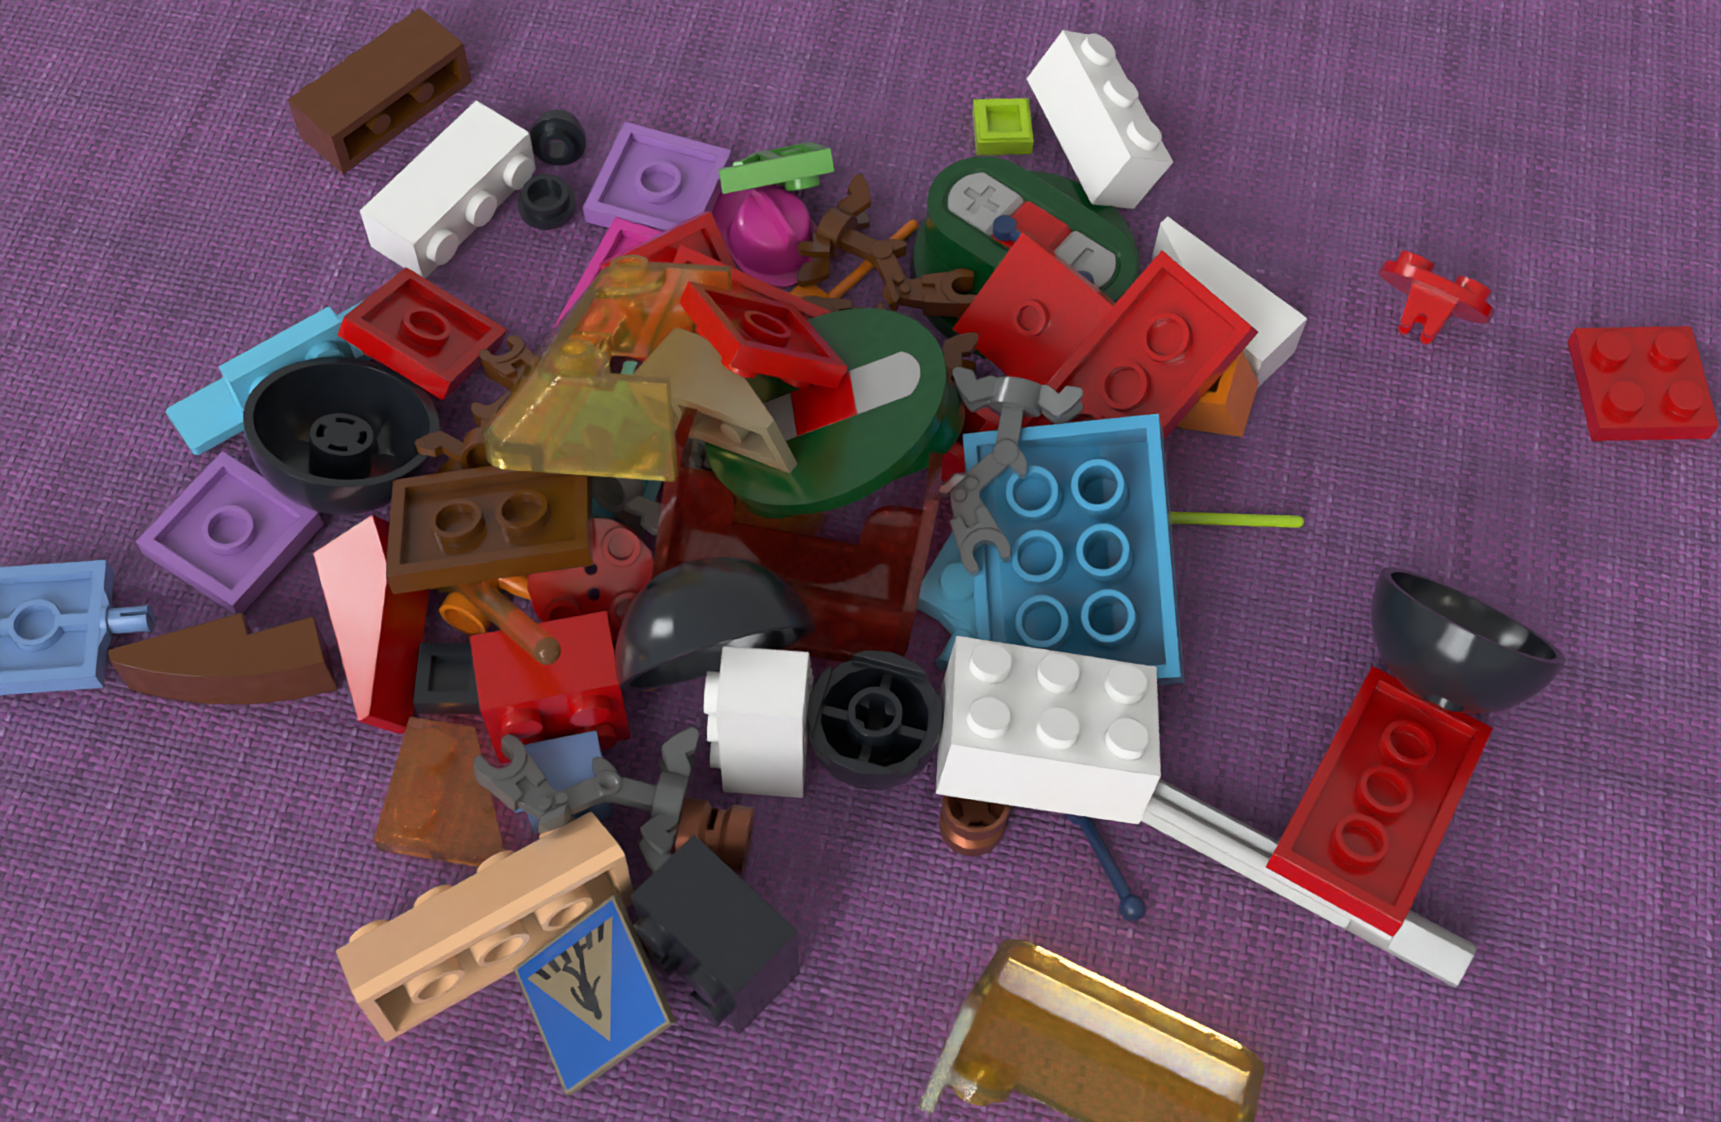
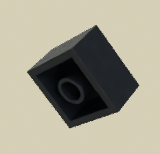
M695 835L631 894L637 922L633 927L644 941L642 946L650 964L666 978H669L676 972L694 990L688 995L689 999L700 1013L715 1026H719L726 1020L741 1034L799 975L798 931Z

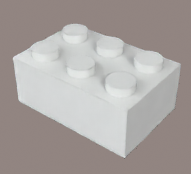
M956 636L941 686L943 711L942 729L938 742L936 794L1139 824L1161 777L1157 667Z

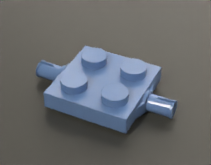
M107 560L0 567V695L104 688L107 649L112 642L114 634L153 632L154 625L152 623L155 622L152 606L147 604L134 607H113L114 570Z

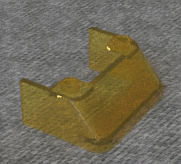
M623 255L611 260L610 266L605 267L599 272L546 337L485 426L483 437L488 462L495 467L507 470L674 482L678 472L670 377L610 373L609 362L613 356L648 358L675 327L698 334L695 330L696 324L679 304L688 281L732 291L731 266L648 262L647 258L640 255Z
M1008 939L1001 943L963 1003L918 1108L932 1115L950 1085L957 1096L977 1106H988L991 1102L1000 1103L1007 1101L1015 1089L1079 1122H1254L1265 1067L1252 1051L1222 1034L1040 946L1023 940Z

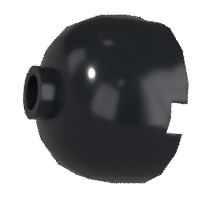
M865 650L852 654L851 661L841 663L834 669L832 664L821 673L809 694L807 731L818 761L834 778L858 789L885 790L907 783L926 767L940 739L943 703L939 693L937 692L936 695L933 686L926 680V673L917 663L893 652Z

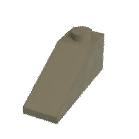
M675 327L628 379L654 423L791 473L798 464L775 420L746 378L725 368L721 363L722 357L711 343L702 336Z

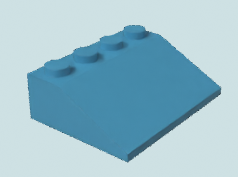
M1159 414L1021 428L1018 448L1024 454L1027 462L1026 478H1020L1011 468H1008L982 490L979 496L990 511L1002 534L1008 540L1011 548V561L1004 564L1000 558L999 551L992 545H982L974 553V559L980 575L973 577L977 639L1157 667V686L1185 684L1164 431ZM998 430L963 434L965 473L993 451L996 445Z

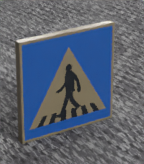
M612 895L513 968L566 1095L575 1094L676 1023L620 895Z

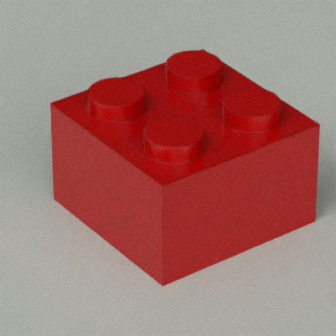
M607 611L470 636L480 711L499 764L511 762L501 751L502 738L507 734L517 737L526 745L597 730L601 751L610 749L617 741L631 739L623 693L619 689L616 676L615 651Z

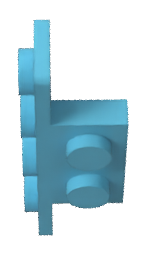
M360 303L338 315L329 306L218 366L223 378L166 409L167 416L192 453L200 455L244 430L243 411L250 393L264 378L278 369L300 361L316 358L342 357L365 361L371 360L372 358L365 355L360 349L337 336L343 317Z

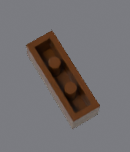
M418 8L401 21L391 25L384 33L364 47L348 55L341 63L318 79L305 85L298 93L288 99L300 138L344 175L472 82L464 43L422 9Z

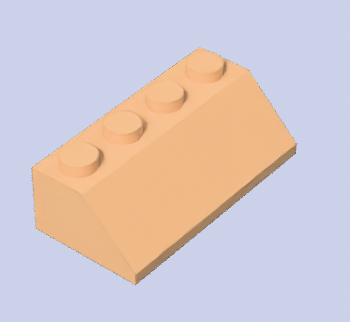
M590 811L577 819L570 817L565 826L540 834L539 840L517 852L506 850L491 856L478 867L475 875L453 887L445 884L432 888L415 901L414 908L390 921L381 919L364 925L352 934L349 939L350 943L335 950L357 1004L385 1042L394 1039L513 972L514 967L612 895H620L625 908L632 905L631 894L634 891L626 857L617 841Z

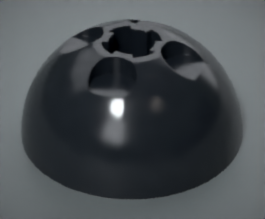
M342 357L309 359L278 369L264 378L252 390L243 411L244 434L249 452L258 470L269 484L290 501L307 509L331 515L361 514L390 504L393 480L422 476L433 457L420 454L417 451L415 441L427 434L439 431L440 428L438 414L433 402L417 384L386 366L370 361Z
M723 556L717 558L704 557L688 561L671 570L662 572L652 579L638 593L629 606L622 620L615 648V668L619 689L622 691L649 690L705 677L708 671L720 672L723 646L782 650L811 635L816 630V625L810 611L798 593L783 578L768 568L749 560Z
M1386 567L1381 570L1375 585L1371 604V623L1375 643L1380 656L1399 682L1421 699L1437 704L1446 710L1459 713L1483 714L1501 711L1521 704L1538 694L1556 677L1566 663L1563 654L1550 642L1492 606L1420 574L1392 567Z

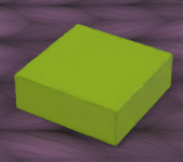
M1029 98L974 99L972 115L976 156L1032 154L1034 140Z

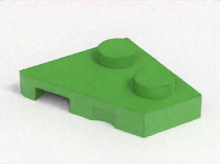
M813 142L755 152L748 155L747 158L733 162V166L718 169L723 194L771 184L785 186L786 191L800 190L820 185L819 175L835 172L831 149Z

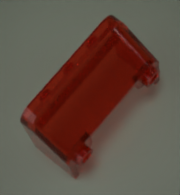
M684 407L668 453L651 580L662 572L699 558L723 556L749 560L768 568L783 578L804 601L816 625V630L811 635L782 650L809 652L811 657L839 662L851 661L852 654L865 650L893 652L903 657L910 642L939 505L943 454L934 452L929 454L918 509L898 505H887L875 509L866 517L863 523L859 544L733 522L736 496L717 478L714 472L689 467L698 409Z

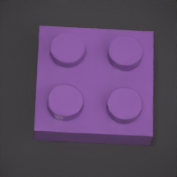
M624 122L583 206L585 222L609 228L614 218L618 217L664 232L702 212H712L722 189L718 169L732 166V150Z
M222 451L135 542L142 554L235 615L238 613L243 614L324 523L319 512L290 501L272 487L263 476Z

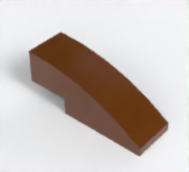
M238 613L108 650L111 664L130 690L166 699L203 704H260L295 700L338 690L327 644L313 616L253 633L243 614Z

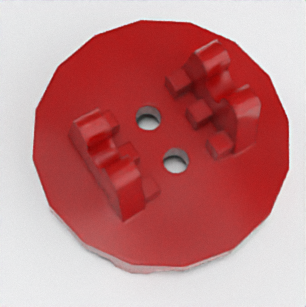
M1402 250L1397 261L1387 260L1383 262L1378 272L1383 280L1408 295L1398 332L1401 335L1409 334L1413 325L1421 324L1424 329L1420 342L1423 345H1429L1451 315L1480 324L1490 322L1494 309L1486 302L1491 293L1488 287L1464 276H1457L1455 282L1449 281L1432 273L1435 265L1431 261L1415 253Z
M593 516V563L597 565V571L595 573H588L584 566L529 574L527 590L534 611L543 622L607 611L612 641H616L622 620L629 606L638 593L658 573L649 547L633 529L612 518ZM591 588H596L600 591V596L592 599L589 597L588 591Z

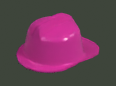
M775 184L726 194L721 192L711 213L738 268L742 272L777 288L797 285V275L802 265L812 262V257L798 254L797 246L803 241L812 242V234L817 230V226L811 219L807 206L795 194Z

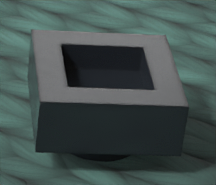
M420 643L413 704L418 714H482L480 711L471 643Z

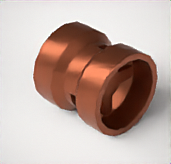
M943 795L939 817V830L943 841L952 850L962 855L980 856L989 853L999 845L1005 833L1010 805ZM983 822L982 824H979V825H970V823Z
M686 797L680 815L675 852L695 835L737 875H743L752 837L754 807L734 804L727 810L713 808L708 800Z

